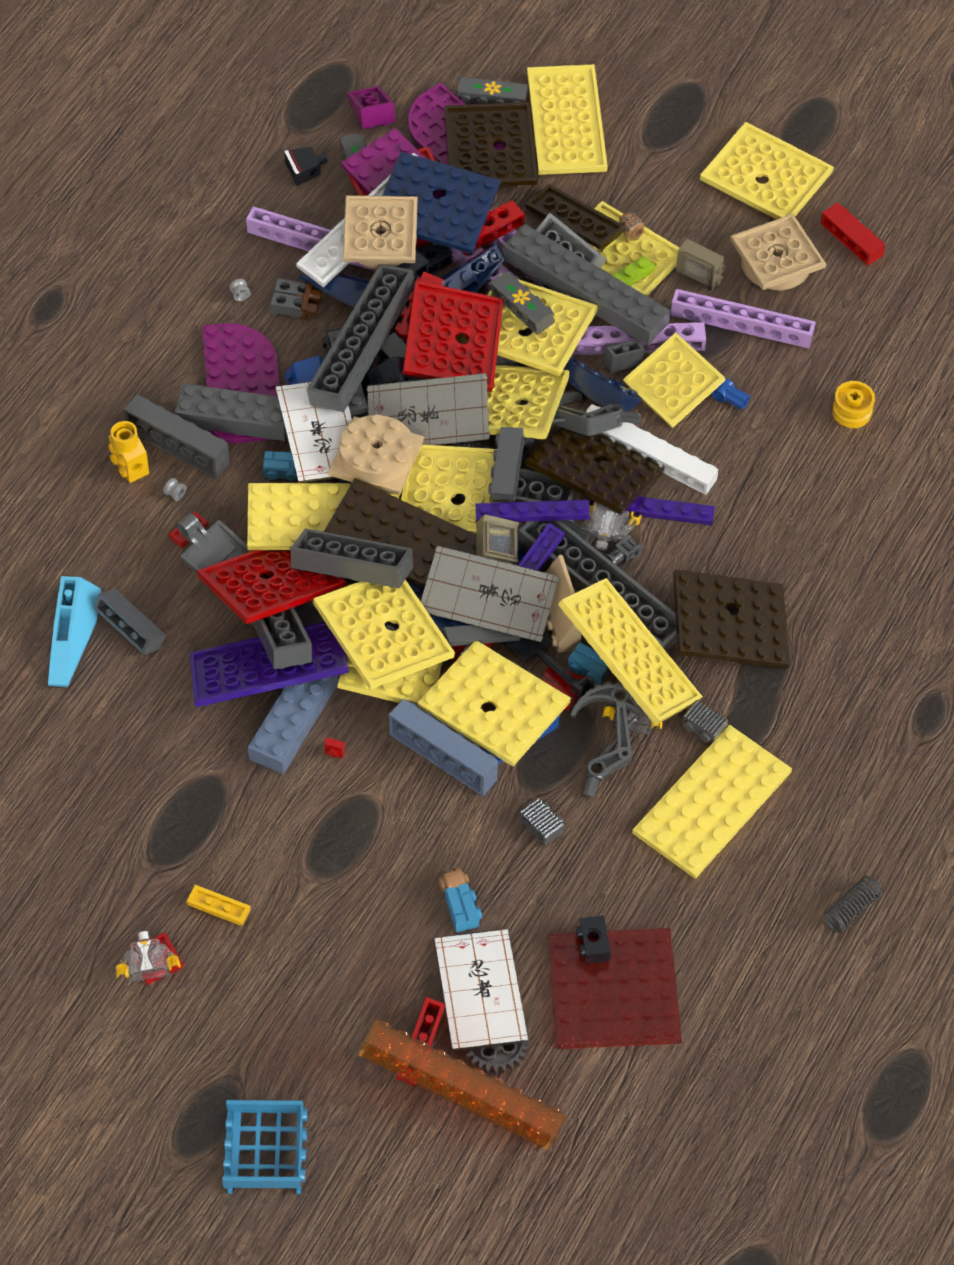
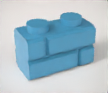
M265 451L263 463L264 478L269 480H298L292 452Z
M580 642L568 658V668L574 674L580 673L585 677L590 675L594 678V683L596 682L600 685L611 672L610 668L594 649Z
M467 883L459 885L458 888H446L445 900L455 931L458 933L467 929L477 928L479 926V919H482L480 907H475L474 904L476 901L474 889L470 890Z

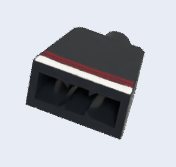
M312 147L284 151L285 164L296 186L321 174L320 165L328 163L326 154L316 155Z

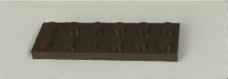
M550 184L525 203L526 209L544 219L551 213L584 241L601 251L626 231L625 225Z

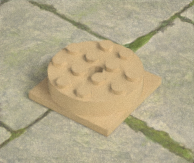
M346 196L343 262H358L372 269H377L380 264L395 267L401 263H415L418 198L404 196Z
M793 214L730 236V241L741 256V265L745 275L753 283L760 286L762 290L783 291L794 288L804 282L809 273L826 268L825 261Z
M377 414L362 418L353 417L352 422L341 434L339 450L329 469V476L353 482L354 478L381 491L400 496L424 442V436L411 433L399 420Z

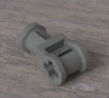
M628 534L615 545L613 552L604 556L617 566L621 561L626 563L636 558L641 553L643 547L640 544L637 545L632 540V536Z

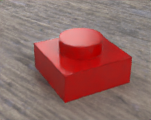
M326 737L324 753L333 758L339 757L343 759L346 752L345 742Z

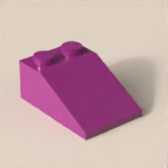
M379 86L347 92L351 107L362 128L371 129L376 125L386 126L391 122H396L394 102Z

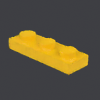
M198 885L194 886L186 901L188 906L243 926L251 910V907L247 904Z

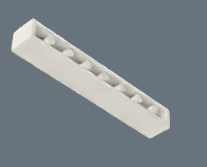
M591 404L586 412H591L601 407ZM623 422L621 427L598 433L610 438L613 443L616 442L625 446L629 451L641 454L644 459L647 458L658 463L660 467H665L664 474L704 495L709 492L717 481L718 469L712 464L703 462L698 457L684 452L681 448L674 447L665 440L653 436L650 432L644 431L632 423Z

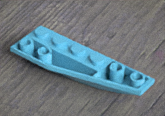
M61 576L53 628L48 686L68 687L97 623L98 612L93 608L101 593V588L81 577Z

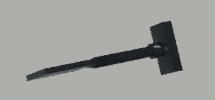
M545 632L541 642L520 637L519 641L501 642L523 663L537 655L571 686V689L575 692V705L589 689H594L593 677L587 675L580 681L576 680L543 650L553 642V639Z

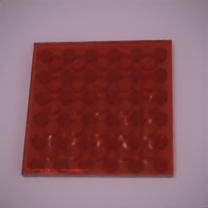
M671 928L607 931L611 950L610 961L585 964V958L580 956L579 945H582L581 938H577L576 932L549 933L557 1049L681 1044L682 1037ZM595 938L588 939L591 942L597 941Z

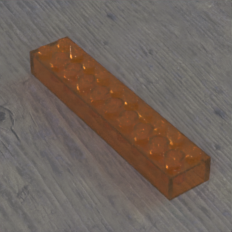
M374 1020L358 1054L546 1150L549 1149L555 1140L566 1117L558 1108L548 1107L540 1099L530 1098L524 1095L520 1089L510 1088L504 1085L505 1083L498 1078L492 1079L482 1070L473 1069L467 1066L464 1061L453 1059L447 1056V1053L444 1051L435 1050L429 1047L426 1042L415 1040L409 1037V1034L391 1028L384 1021Z

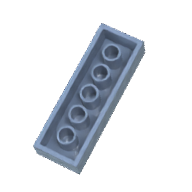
M338 675L285 687L248 746L249 760L284 775L338 686Z
M403 698L389 714V735L481 796H484L497 781L498 760L494 755L487 754L477 744L470 743L462 734L455 733L445 723L435 720L430 713L423 712L413 702H408Z

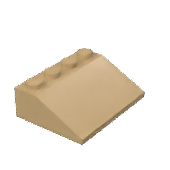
M559 555L544 574L559 577L546 626L548 631L551 630L553 647L556 646L558 653L575 650L579 642L581 643V632L558 605L562 599L575 594L563 555Z

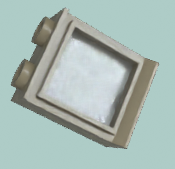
M686 239L678 250L676 273H681L710 287L712 291L723 280L724 256Z
M484 514L476 522V557L516 566L519 563V522Z

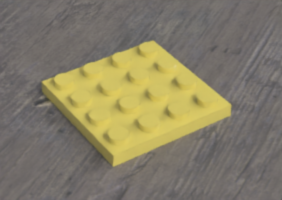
M677 333L673 334L623 379V383L628 388L637 391V395L642 398V401L671 428L678 424L725 381V377Z

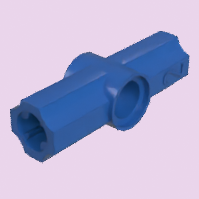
M727 378L711 393L717 401H727L741 410L747 406L750 400V395L735 388L732 381Z

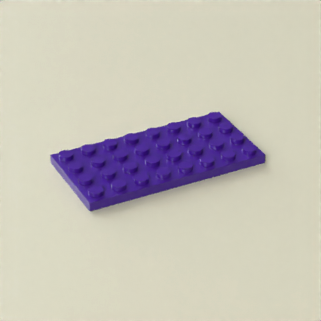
M326 622L304 626L312 643V662L303 665L274 669L259 637L190 652L195 706H207L217 702L349 673L347 655Z

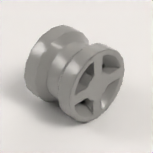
M244 279L234 280L229 286L236 301H244L251 294Z
M171 478L166 483L163 492L167 496L171 495L173 500L179 501L184 496L187 486L183 483L179 484L178 480Z

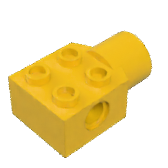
M128 421L116 423L112 427L111 435L109 436L110 444H108V448L111 452L110 459L113 465L119 467L121 476L123 478L126 477L129 483H132L149 474L147 453L138 437L137 428L133 423Z

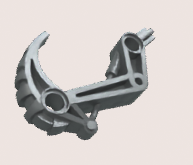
M564 391L552 424L591 436L621 427L623 422L640 424L641 414L637 412H624L622 407L617 404L607 405L591 412L561 406L569 402L583 401L582 392Z
M611 681L604 682L603 686L598 684L594 686L595 689H589L578 700L571 713V717L575 718L582 707L593 702H604L617 707V738L612 744H608L603 752L588 764L586 773L588 779L583 795L588 798H594L599 781H603L605 777L631 763L632 750L629 728L637 718L645 715L643 709L638 706L620 681L616 684H611ZM617 694H623L625 695V699L617 700L615 696ZM626 711L635 714V716L630 720L629 723L627 720ZM617 742H618V748H617L616 750H614V749H615L614 746H615V745L617 744ZM594 766H600L602 768V771L600 773H594L592 771V768Z

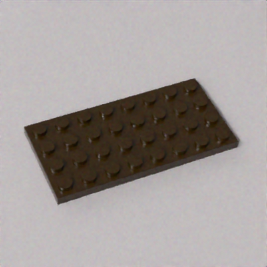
M354 478L324 530L327 533L412 548L413 568L406 580L423 588L426 587L437 547L476 556L475 534Z

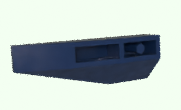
M497 244L440 277L444 279L442 286L476 293L505 260ZM407 301L406 306L409 307L410 302Z
M305 273L299 277L306 284H312L353 308L370 280L338 273L325 287H322Z
M572 355L563 369L569 370L568 381L576 389L603 407L617 404L622 407L624 412H629L642 400L637 395V391L631 388L626 389L623 387L624 384L616 379L613 381L605 377L597 370L589 368L587 364L575 360Z

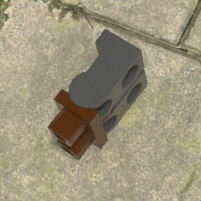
M278 278L271 301V316L278 317V314H285L295 318L301 317L303 320H306L307 315L317 316L318 304L310 302L320 303L321 291L312 289V284L309 283L306 285L301 282Z

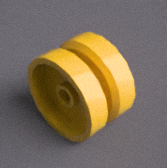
M848 381L841 384L834 396L833 417L839 424L848 428L864 426L872 416L875 402L874 392L868 385L859 381Z

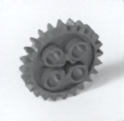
M530 1039L480 1045L482 1047H464L463 1053H468L466 1060H472V1067L477 1064L479 1065V1072L485 1068L487 1075L491 1070H494L495 1076H497L498 1070H501L505 1075L506 1068L513 1072L514 1064L520 1067V1060L525 1061L526 1055L524 1053L529 1052V1047L527 1046L530 1043ZM511 1047L513 1050L505 1051L504 1048ZM491 1052L493 1055L485 1056L484 1053Z

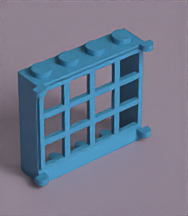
M226 1100L227 1119L224 1176L222 1177L223 1188H228V1194H232L233 1188H297L296 1194H301V1182H305V1168H302V1161H306V1148H302L303 1141H307V1128H303V1121H307L308 1109L304 1108L303 1101ZM241 1113H257L256 1126H241ZM261 1113H277V1126H261ZM281 1113H297V1127H281ZM240 1131L256 1132V1144L240 1145ZM260 1132H276V1145H260ZM281 1132H296V1146L280 1145ZM239 1150H255V1164H239ZM260 1151H275V1164H259ZM280 1151H296L295 1165H279ZM238 1170H254V1177L238 1176ZM259 1170H275L274 1177H259ZM279 1170H295V1177H279Z

